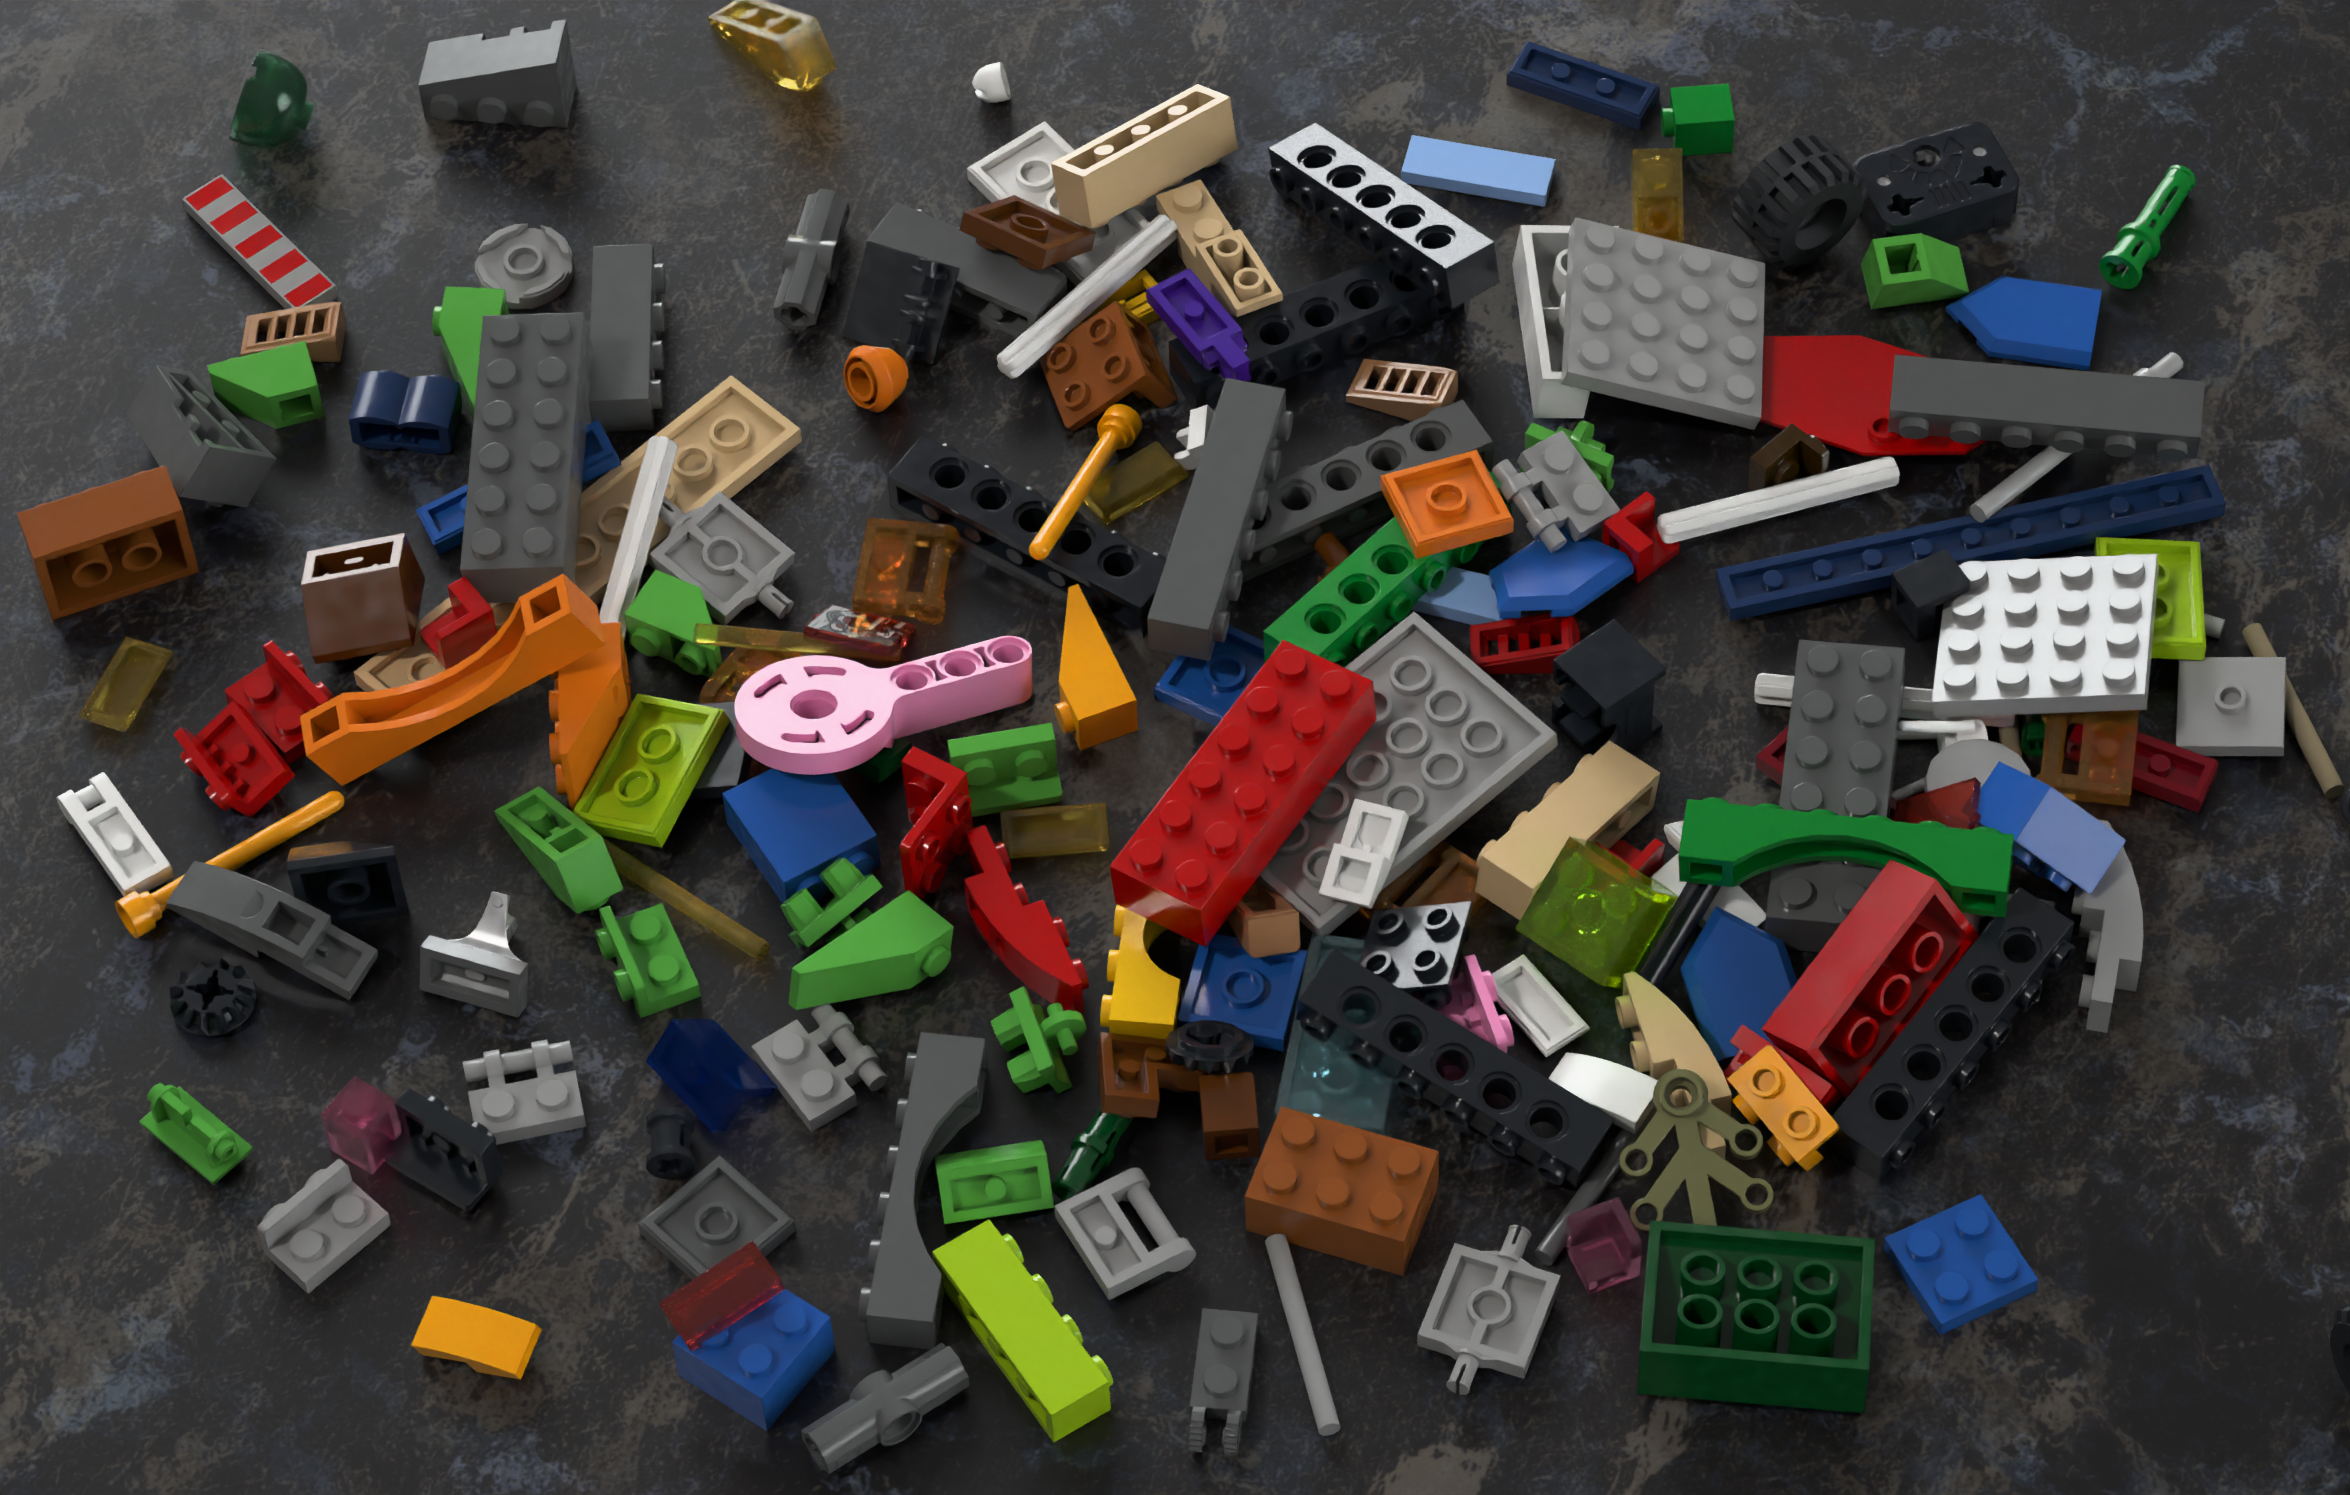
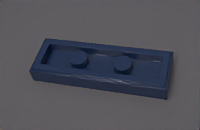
M1530 41L1525 42L1507 72V85L1637 130L1642 128L1660 94L1659 85Z

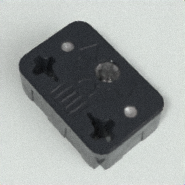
M1968 122L1873 151L1858 157L1854 163V168L1865 178L1867 183L1865 186L1868 190L1867 198L1863 202L1865 205L1859 216H1861L1871 233L1872 239L1922 233L1948 243L1986 229L2006 225L2012 221V214L2016 213L2019 176L1991 129L1981 122Z

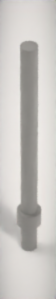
M2170 352L2149 369L2141 368L2133 375L2171 378L2183 368V361L2178 354ZM2053 446L2046 447L1970 506L1971 515L1978 522H1984L2072 453L2058 451Z

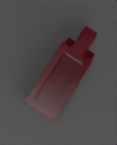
M2076 723L2069 737L2065 754L2066 758L2087 767L2088 771L2101 778L2199 813L2217 774L2219 765L2217 760L2120 725L2116 731L2104 729L2102 733Z

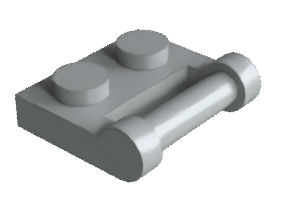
M1138 1167L1128 1169L1054 1206L1057 1221L1108 1300L1167 1271H1180L1190 1265L1196 1257V1252L1187 1238H1180L1149 1192L1150 1182L1142 1169ZM1123 1200L1132 1204L1158 1244V1248L1148 1252L1118 1206V1202Z

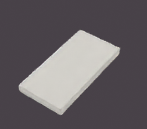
M1044 121L967 168L968 180L991 203L1016 195L1060 215L1051 163L1073 152L1074 149ZM1134 207L1129 208L1111 218L1106 225L1090 229L1097 232L1092 251L1054 265L1078 286L1150 222Z

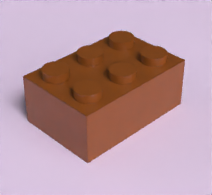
M165 465L148 471H140L132 476L102 486L91 487L83 492L49 503H42L34 508L17 513L35 575L52 620L199 572L183 509Z
M1281 1106L1245 1194L1246 1231L1267 1237L1274 1234H1284L1287 1237L1288 1243L1404 1276L1439 1186V1151Z

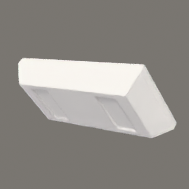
M1524 954L1492 973L1497 991V1003L1545 1057H1548L1589 1031L1590 1027Z

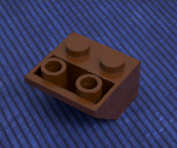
M405 533L307 551L301 589L311 653L315 664L336 660L345 661L353 657L389 650L397 651L405 647L414 646L425 577Z

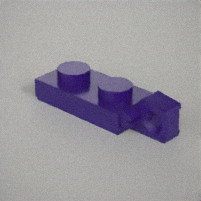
M1190 268L1146 290L1148 304L1200 364L1203 363L1207 370L1218 367L1224 379L1230 378L1246 382L1251 380L1248 365L1250 364V359L1245 355V352L1248 350L1246 348L1247 344L1243 339L1242 328Z

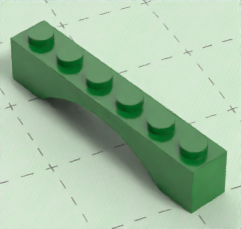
M1715 797L1703 800L1687 799L1678 855L1679 881L1735 887L1758 874L1790 864L1810 861H1848L1883 869L1891 859L1936 879L1962 913L2006 917L2013 861L2014 834L2002 833L1991 827H1978L1973 830L1951 828L1936 821H1923L1918 824L1896 822L1881 815H1869L1864 818L1841 816L1826 809H1816L1810 812L1785 810L1778 805L1762 803L1756 806L1730 804L1724 799Z

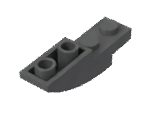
M194 861L166 902L167 908L252 955L259 957L261 952L348 1000L351 999L378 958V950L332 925L331 916L260 881L211 864Z

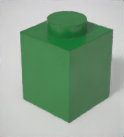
M1729 83L1670 88L1669 108H1661V130L1663 138L1671 137L1674 157L1733 153L1735 119Z

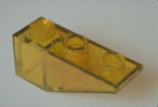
M1682 148L1632 149L1630 159L1631 231L1684 243Z

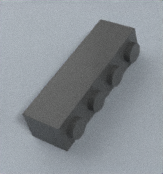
M899 202L893 205L865 241L866 246L868 241H872L960 268L949 308L1016 338L1068 294L1066 274L1059 272L1055 267L1050 265L1043 270L1024 267L1017 262L1016 256L1003 250L994 251L983 248L976 243L975 237L959 231L960 227H955L936 219L922 209H913Z
M653 244L593 246L590 339L593 351L588 404L591 421L599 420L605 432L654 430V410L663 409L662 380L655 379V370H664L663 341L656 340V332L665 331L663 301L657 302V293H666V273L664 263L656 264Z

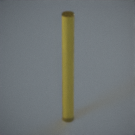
M703 623L695 624L693 635L694 644L899 662L902 649L901 642L897 641L887 646L854 637Z
M603 839L617 872L755 960L761 961L768 954L770 949L769 942L613 843Z

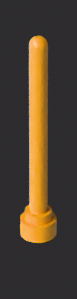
M1114 404L1105 411L1097 425L1099 436L1097 444L1029 546V553L1032 558L1043 560L1049 555L1116 450L1128 448L1134 443L1142 429V420L1134 409L1124 404Z
M330 791L205 863L234 871L342 809L345 803L344 796L338 791ZM184 875L151 894L147 890L140 894L133 891L115 902V908L122 923L134 938L137 939L156 928L155 922L162 918L161 912L168 909L166 902Z

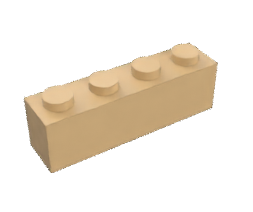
M1197 84L1052 162L1051 167L1060 216L1090 229L1104 226L1111 218L1129 208L1144 204L1147 198L1166 188L1179 185L1187 176L1202 168L1215 165L1219 162L1220 158L1237 150L1238 146L1230 97Z
M1610 740L1594 755L1586 754L1575 767L1573 774L1563 783L1555 782L1551 785L1543 796L1542 801L1530 812H1521L1504 836L1498 841L1490 840L1483 847L1476 861L1479 872L1475 892L1521 922L1529 923L1582 874L1583 855L1595 842H1598L1607 849L1611 848L1653 809L1660 772Z

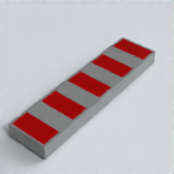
M223 174L182 198L185 211L285 309L331 302L338 297L336 285Z

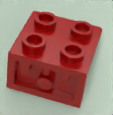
M913 746L901 762L908 817L914 826L902 840L899 848L905 892L909 890L920 900H923L927 893L933 894L940 887L946 874V868L955 856H961L967 851L965 831L974 829L972 824V799L969 797L967 772Z

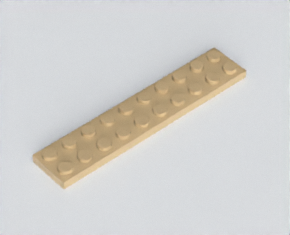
M732 375L654 435L668 437L677 443L678 450L665 496L684 513L702 507L719 491L729 499L802 442L801 429ZM647 442L621 461V465L611 469L581 493L574 584L596 605L604 599ZM659 518L645 566L649 564V554L668 537L671 530ZM450 597L418 621L414 646L405 647L397 651L389 650L377 653L354 671L356 684L365 692L400 687L427 679L445 671L446 669L422 642L419 631L452 611ZM516 602L488 603L493 609L497 632L511 615Z

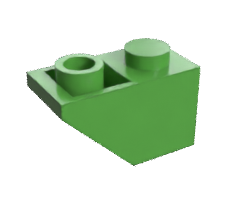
M1922 233L1872 239L1861 262L1871 309L1961 298L1969 294L1959 247Z
M305 341L281 345L274 349L207 365L215 397L227 409L275 429L325 417L319 387Z
M655 569L624 613L629 644L644 655L650 657L659 656L676 663L690 674H702L719 681L724 674L720 645L701 588Z

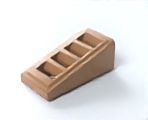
M342 302L319 303L247 316L240 356L305 341L311 362H340L346 330V319ZM258 332H268L266 341L257 343ZM278 332H286L285 338L277 339ZM304 332V335L296 336V333Z
M1364 359L1346 394V402L1414 421L1426 416L1435 408L1453 404L1458 393V371L1438 366ZM1370 377L1379 379L1375 389H1365ZM1389 383L1396 384L1394 391H1385ZM1407 388L1414 390L1413 393H1405Z
M1255 881L1227 918L1228 923L1242 947L1253 958L1296 952L1300 948L1299 912L1280 894Z

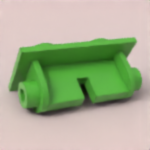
M158 1083L149 1091L147 1099L151 1102V1111L139 1123L213 1185L254 1150L248 1142L180 1086L176 1088L173 1085L165 1086L162 1083Z

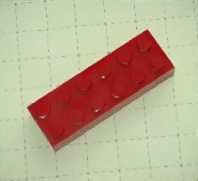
M1282 640L1109 866L1115 903L1206 947L1377 719L1373 681L1288 641Z

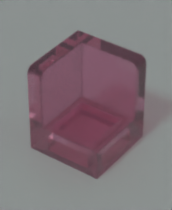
M1619 1197L1568 1216L1566 1252L1588 1294L1640 1276L1642 1242Z

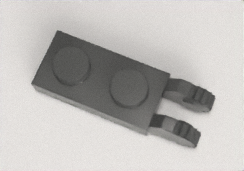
M1202 1308L1190 1399L1189 1451L1202 1452L1207 1438V1419L1226 1420V1427L1223 1429L1222 1436L1224 1454L1238 1455L1242 1422L1247 1421L1258 1334V1313Z

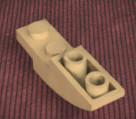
M1201 179L1156 195V205L1160 215H1166L1170 220H1174L1178 226L1175 232L1177 234L1176 240L1179 257L1229 314L1239 317L1283 300L1281 290L1242 230L1234 231Z
M1635 972L1625 973L1623 977V996L1615 998V1005L1621 1028H1630L1634 1041L1630 1042V1053L1634 1069L1641 1073L1645 1072V1075L1659 1080L1665 1073L1675 1069L1693 1071L1704 1080L1708 1088V1102L1730 1116L1731 1091L1715 1056L1694 1024L1675 1003L1653 984ZM1677 1089L1670 1096L1671 1102L1677 1107L1687 1106L1692 1099L1690 1093L1684 1089ZM1697 1122L1701 1144L1725 1159L1726 1144L1724 1138Z

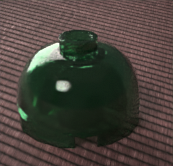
M261 48L252 66L257 67L255 76H251L249 80L246 79L231 124V130L233 131L229 136V140L250 147L267 149L276 148L288 142L296 128L306 131L315 103L307 101L308 83L302 70L289 59Z

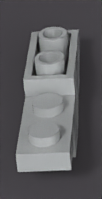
M2099 820L2100 822H2102L2107 827L2113 830L2112 826L2108 821ZM2123 846L2092 894L2075 887L2071 911L2073 915L2082 916L2078 937L2089 939L2085 962L2096 963L2094 976L2083 974L2078 1007L2089 1008L2086 1030L2104 1033L2108 1032L2115 988L2136 992L2142 961L2144 938L2143 911L2134 871Z

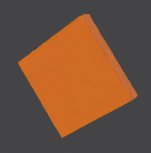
M1477 449L1380 476V488L1416 559L1513 533L1514 519Z

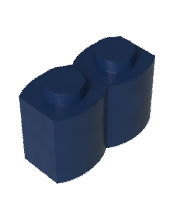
M391 370L361 373L349 416L352 442L363 447L380 450L403 447L407 450L423 454H445L451 452L463 407L460 383L441 375L408 378Z

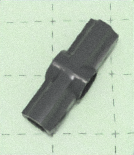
M818 189L816 193L807 196L796 235L790 234L785 243L782 261L783 278L778 288L773 311L774 318L784 323L788 329L805 331L806 327L816 325L827 285H834L838 277L841 262L840 242L847 219L849 218L850 209L849 200L840 197L834 190Z
M940 1343L892 1374L887 1370H880L868 1375L853 1389L849 1401L802 1429V1440L818 1467L830 1474L880 1442L884 1446H891L906 1439L918 1428L924 1414L969 1387V1376L953 1349Z

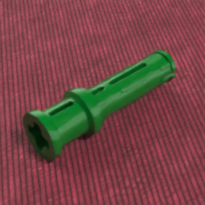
M2182 165L2170 166L2165 173V177L2148 199L2135 222L2126 224L2120 229L2117 235V245L2113 251L2105 253L2099 262V271L2109 284L2124 290L2133 289L2139 284L2143 276L2142 268L2146 262L2155 259L2161 249L2160 236L2196 184V177L2190 169ZM2165 202L2163 208L2161 209V211H2160L2159 214H2158L2159 209L2161 208V206H2162L2163 203ZM2121 263L2125 264L2122 270L2117 272V267Z

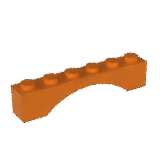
M564 573L520 596L511 615L497 634L477 652L457 665L427 679L400 687L370 692L342 693L301 715L300 721L306 756L337 783L344 786L605 645L597 605Z

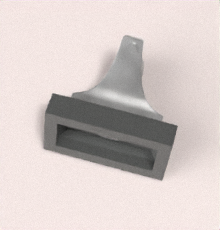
M495 891L491 892L483 916L470 935L456 940H445L431 935L427 937L420 946V990L517 1018L527 1006L528 963L518 959L508 945L518 927L516 918L508 913L509 895Z

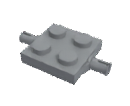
M720 491L702 507L691 510L688 513L681 511L664 496L658 518L669 526L671 530L668 537L649 554L650 566L700 587L709 614L723 626L727 625L746 606L754 604L756 601H760L776 614L779 619L785 617V613L788 614L794 601L787 598L773 584L794 563V551Z
M1519 1225L1509 1226L1501 1251H1480L1454 1243L1417 1334V1346L1449 1355L1457 1360L1446 1383L1447 1388L1456 1393L1458 1386L1460 1395L1469 1393L1477 1368H1490L1522 1379L1525 1378L1560 1289L1561 1275L1535 1268L1522 1259L1528 1240L1531 1238V1232L1523 1226L1519 1235Z

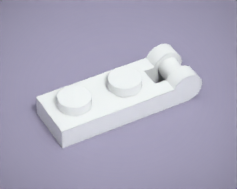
M104 772L89 779L90 785L74 793L72 790H69L56 797L58 805L68 822L76 828L123 896L133 891H136L138 894L146 890L150 891L174 877L170 863ZM99 803L101 804V805L97 806L96 808H94V809H92V810H90V811L87 812L88 809H90V808L96 806V805L99 804Z

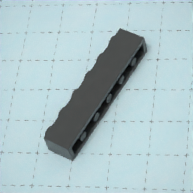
M1895 355L1888 432H1897L1909 439H1922L1931 435L1950 437L1953 441L1964 444L1976 443L1979 440L1999 441L2012 448H2025L2033 444L2053 446L2056 450L2066 453L2090 449L2105 451L2107 454L2115 457L2146 454L2157 455L2159 459L2164 461L2179 462L2186 458L2197 459L2201 439L2205 381Z
M1230 378L1225 379L1147 618L1149 649L1210 661L1216 641H1225L1230 620V612L1226 611L1229 600H1238L1243 579V572L1239 570L1241 561H1249L1252 557L1256 532L1252 530L1255 519L1262 521L1265 516L1268 490L1264 489L1267 480L1275 481L1277 478L1281 460V451L1277 450L1280 440L1288 441L1292 430L1293 411L1286 410V389Z

